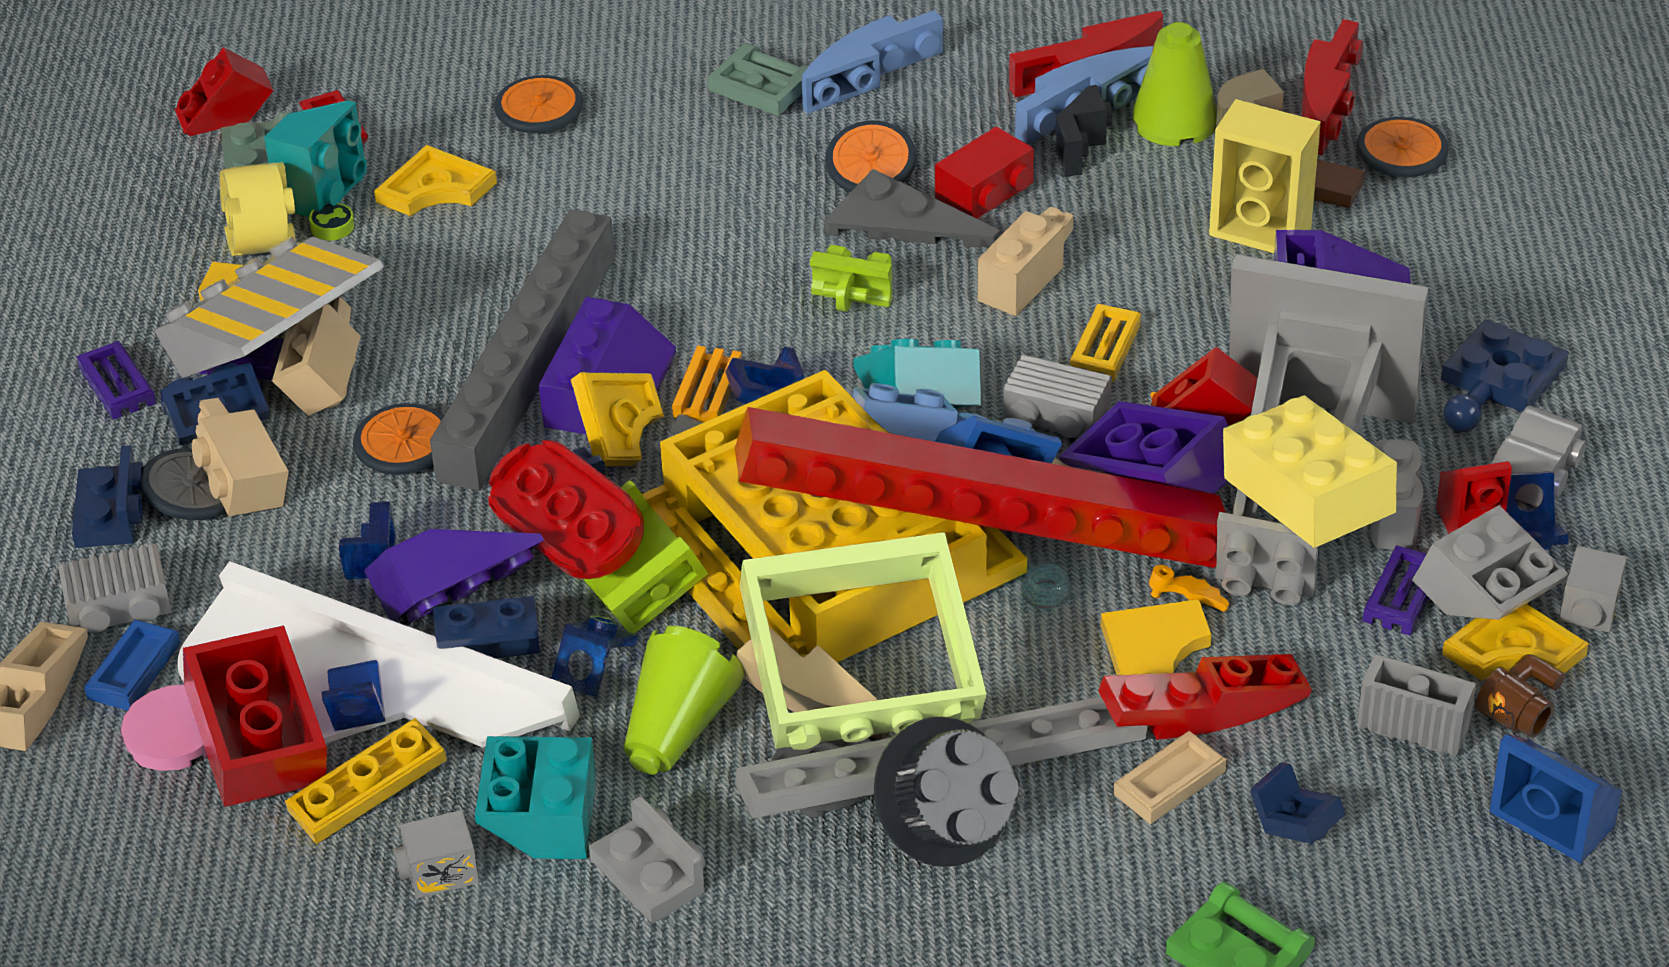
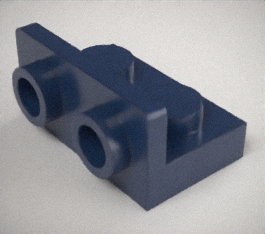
M251 362L239 366L236 363L225 364L216 368L210 375L197 379L192 377L180 378L171 382L167 388L161 389V407L164 415L169 417L179 446L191 443L193 439L198 438L196 425H199L198 414L201 411L199 407L201 400L219 398L229 413L255 410L260 421L269 418V409Z
M131 445L121 446L119 466L78 469L72 527L75 548L134 543L135 524L143 522L142 500L140 494L137 493L141 491L140 480L144 465L143 462H135Z
M534 596L433 607L436 645L439 649L463 646L493 658L540 653Z

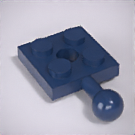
M1484 319L1443 364L1440 380L1469 391L1466 395H1456L1447 401L1443 410L1446 424L1457 432H1467L1474 429L1481 420V406L1487 399L1523 412L1527 406H1532L1565 369L1569 352L1555 347L1547 341L1532 338L1509 329L1503 324Z

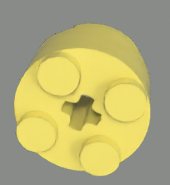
M283 162L222 169L219 175L221 208L226 216L227 226H224L229 251L232 256L269 253L270 248L292 236L296 241L293 224L288 223V215L295 213L294 197L291 187L286 188L287 180Z

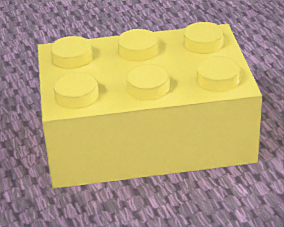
M1235 99L1215 129L1210 236L1274 253L1276 230L1311 229L1321 121Z
M1305 395L1290 399L1282 405L1258 415L1249 416L1245 420L1223 429L1224 478L1313 548L1396 513L1397 462Z

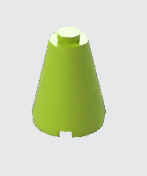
M1175 22L1158 32L1134 104L1132 117L1133 122L1135 121L1137 124V131L1142 137L1153 143L1165 146H1180L1181 139L1194 138V144L1210 137L1216 129L1217 106L1201 35L1198 30L1187 23Z
M667 626L663 634H658V629L652 632L646 645L624 743V751L629 757L630 764L635 769L650 775L669 771L739 689L745 676L742 663L734 654L730 661H728L717 651L721 643L712 637L682 626Z

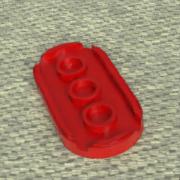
M540 440L543 444L535 446L526 443L506 454L492 471L488 483L491 487L490 496H488L489 506L505 526L514 533L541 534L544 541L534 549L563 572L578 579H596L609 575L631 559L643 538L644 519L642 512L629 494L566 446L556 441Z

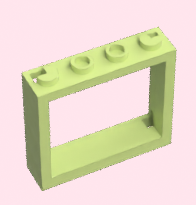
M945 532L743 560L740 591L776 749L791 747L797 750H805L816 746L820 742L840 739L846 742H858L874 734L895 732L897 734L903 728L916 721L932 717H949L966 723H971L973 720L981 718L987 693ZM929 578L957 689L788 713L763 601Z

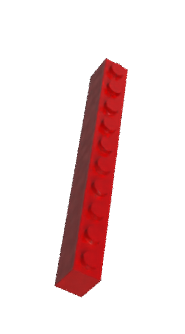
M747 407L734 448L739 482L1215 568L1217 565V519L1219 512L1226 513L1220 495L752 407Z

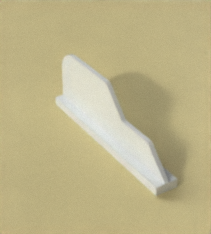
M230 561L219 575L224 588L185 640L178 655V671L184 683V647L284 625L325 743L402 718L409 720L416 718L422 725L485 747L487 736H520L550 725L571 731L580 717L572 686L463 646L439 649L436 645V637Z

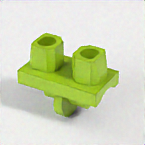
M830 245L825 253L813 251L810 258V266L812 268L811 294L836 298V309L843 312L849 311L853 301L883 307L890 306L893 299L892 264L889 254L873 252L868 256L867 260L852 258L851 252L843 246Z

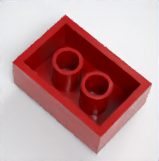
M284 625L183 648L184 686L224 807L306 788L326 775L327 746Z

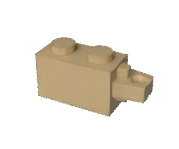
M1049 207L1040 215L1025 211L978 258V301L1017 316L1063 268L1064 242L1073 230V215L1068 212H1061L1058 208Z
M340 296L287 329L272 379L308 416L325 408H333L344 400L347 394L351 370L356 361L355 356L361 336L349 325L351 307Z
M219 398L201 400L199 405L201 411L198 414L199 425H196L198 438L192 441V454L195 464L198 467H203L208 476L209 487L213 497L220 499L228 516L283 507L289 471L255 410L229 413Z

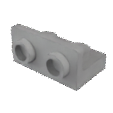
M639 796L631 801L632 821L589 845L590 860L653 924L705 893L703 868L706 863L696 843L692 840L685 841L674 830L669 817L660 808L654 810L642 796Z

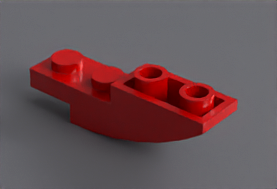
M1155 11L1082 27V38L1011 53L1009 54V89L1015 98L1034 94L1035 78L1056 68L1102 53L1154 46L1158 32L1163 28V14L1161 11Z
M1343 19L1331 42L1314 39L1308 52L1305 64L1301 114L1302 117L1321 121L1318 155L1323 156L1331 140L1337 141L1342 128L1343 116L1349 117L1354 106L1355 91L1349 89L1351 65L1359 64L1363 51V41L1358 40L1359 22Z
M1292 654L1202 657L1196 672L1109 675L1103 677L1098 689L1117 727L1149 725L1157 740L1179 738L1188 731H1191L1194 735H1201L1236 727L1285 709L1309 697L1312 691L1310 684Z

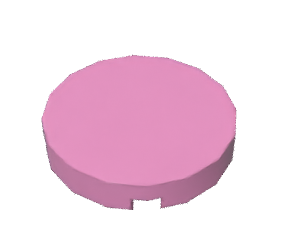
M184 685L166 686L151 691L134 702L124 715L121 734L127 752L132 754L134 761L142 767L158 771L180 770L192 766L191 760L198 758L202 754L204 759L207 758Z

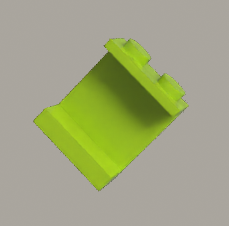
M629 480L620 488L630 495L642 512L644 519L642 541L635 554L621 568L609 575L596 579H584V581L629 635L632 636L709 573L687 543L673 533L648 504L636 485Z

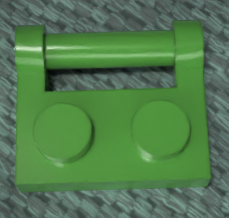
M1222 881L1214 888L1208 901L1167 939L1166 954L1185 967H1299L1312 952L1315 938L1300 928L1293 931L1241 898L1240 890L1226 881ZM1228 915L1281 948V950L1274 955L1224 923L1223 920Z

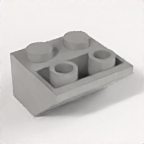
M1499 505L1434 542L1412 580L1446 615L1500 620L1562 583L1569 574Z

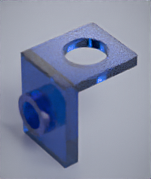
M1552 471L1511 474L1506 512L1544 550L1550 549L1552 545L1569 544V534L1555 521L1554 473ZM1526 484H1536L1543 492V499L1540 505L1533 510H1522L1516 504V493Z
M592 615L589 617V621L565 624L551 679L572 686L575 691L590 696H597L610 648L636 645L638 635L619 629L618 622L601 616ZM577 650L586 652L592 660V671L584 680L576 679L570 673L568 667L570 656Z
M377 660L327 670L329 690L322 691L321 695L335 732L386 722L380 666Z

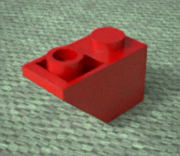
M223 47L214 59L207 62L201 76L192 88L181 95L174 110L183 132L189 136L218 130L221 127L249 122L274 90L263 67Z
M1509 461L1440 472L1436 509L1448 534L1499 505L1506 511L1512 466Z

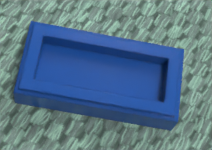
M134 619L84 686L87 700L128 711L132 704L145 694L181 644L178 631Z

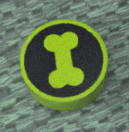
M337 203L335 206L326 204L320 211L312 210L309 215L311 233L316 238L333 241L348 236L354 229L353 211L342 203Z

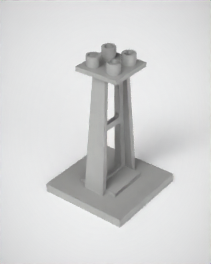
M1235 254L1231 268L1229 357L1258 378L1251 416L1279 406L1280 400L1288 401L1305 395L1320 407L1335 409L1334 417L1356 433H1358L1364 415L1414 424L1418 410L1429 287ZM1237 489L1233 514L1219 512L1217 519L1216 579H1222L1221 585L1223 589L1230 594L1242 596L1247 595L1251 591L1252 585L1271 589V597L1284 605L1297 604L1300 601L1301 595L1314 597L1317 580L1318 547L1313 548L1282 523L1257 519L1259 505Z

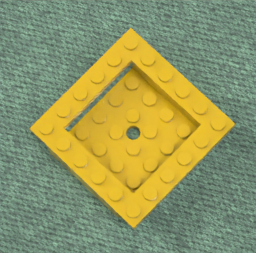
M826 370L660 441L664 484L642 494L648 504L673 533L687 543L709 573L689 589L688 593L738 650L751 639L740 591L741 571L697 523L713 515L753 559L945 532L963 603L1027 573V557L997 528L827 497L818 498L810 494L739 482L734 448L747 407L890 433L864 411L856 400ZM929 578L789 597L791 627L768 601H763L769 628L802 658L818 645L837 663L938 615Z

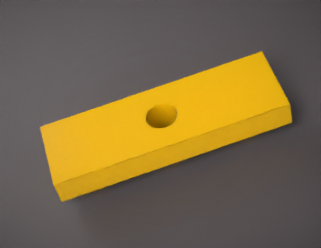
M414 718L285 800L288 812L315 844H318L447 761L445 750L425 727Z

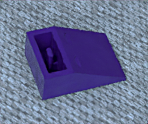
M1276 230L1273 261L1411 284L1408 267L1323 230Z
M428 529L385 550L364 572L389 620L395 622L406 616L411 624L433 613V607H438L447 602L446 596L448 595L454 603L479 590V586L491 580L490 575L497 582L521 569L522 565L534 559L531 551L543 542L544 539L541 534Z

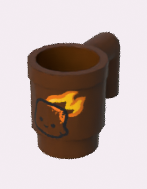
M1525 654L1509 670L1505 667H1499L1492 672L1479 691L1475 702V709L1517 734L1522 732L1530 738H1535L1548 724L1554 711V703L1543 697L1542 691L1526 681L1532 677L1556 691L1563 683L1565 673L1535 655Z

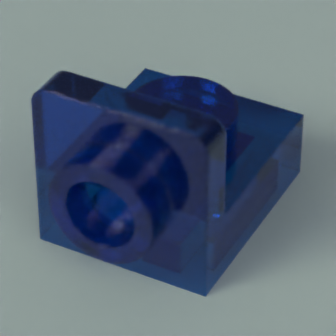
M390 501L370 503L369 523L361 524V537L342 538L339 540V553L345 579H368L364 570L385 550L396 545L397 535Z

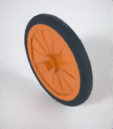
M534 75L518 79L505 86L495 99L494 110L497 118L505 126L513 130L525 133H546L561 129L573 122L581 113L584 101L581 91L572 82L557 76Z
M1388 117L1374 121L1360 132L1356 142L1357 152L1366 165L1380 173L1396 177H1416L1431 173L1446 161L1449 153L1448 141L1438 128L1428 122L1411 117Z
M869 120L849 125L836 134L827 148L825 164L832 180L844 190L852 192L872 169L904 183L915 168L917 154L912 139L904 130L888 122Z
M401 403L381 408L368 415L357 427L353 437L355 454L364 465L385 474H410L427 469L433 465L430 438L444 415L432 407L415 403Z

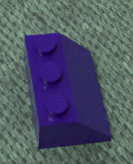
M585 297L539 384L543 426L587 435L571 379L580 372L652 374L655 388L658 392L676 355V346L630 304Z
M1118 401L1063 452L1059 459L1068 466L1088 471L1215 493L1228 482L1224 478L1223 429L1228 427L1225 417Z

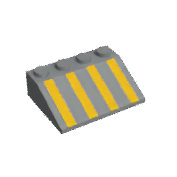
M292 236L270 248L269 251L273 257L262 263L258 257L236 269L235 273L238 278L227 285L225 279H222L202 290L200 294L203 300L192 306L188 300L165 313L168 322L155 329L154 332L179 374L184 378L246 356L384 268L380 259L316 237H310L296 243Z

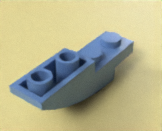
M935 10L900 23L891 15H888L836 41L823 51L802 74L803 110L808 114L879 88L880 75L943 53V18Z
M1154 46L1116 50L1090 56L1035 78V93L1016 103L1015 137L1029 145L1056 129V116L1083 90L1091 85H1097L1103 101L1110 102L1112 112L1136 99Z
M872 383L869 389L855 387L853 389L852 397L881 427L891 434L935 442L939 432L974 415L985 418L972 413L958 414V411L944 398L945 395L943 393L930 389H917L915 395L898 393V388L881 383ZM1005 418L1003 420L1004 424L1036 432L1031 427L1032 424L1027 421L1015 418Z

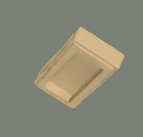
M1188 731L1114 782V795L1149 824H1152L1226 772L1227 759L1191 731Z

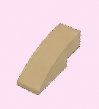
M40 622L0 662V747L26 751L39 736L57 708L77 667L88 638L87 628Z
M769 628L786 705L789 710L801 712L877 700L818 645L802 658ZM750 639L737 651V658L743 665L745 671L744 678L763 693L752 640ZM889 732L874 734L870 737L883 739Z

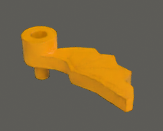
M1156 565L1153 568L1149 579L1152 597L1160 598L1162 592H1176L1183 594L1188 600L1199 599L1200 603L1226 612L1228 610L1229 602L1220 595V589L1210 586L1205 579H1196L1191 575L1173 578L1174 571L1170 567Z

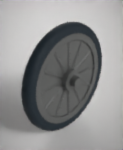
M192 448L173 449L160 453L149 460L142 469L140 480L141 492L148 503L158 511L184 520H207L226 513L220 499L213 497L209 487L208 476L203 467H198L195 464Z

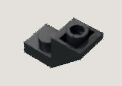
M1097 85L1088 86L1056 116L1055 152L1065 177L1082 175V157L1089 155V147L1106 145V127L1112 126V109L1109 101H1103Z

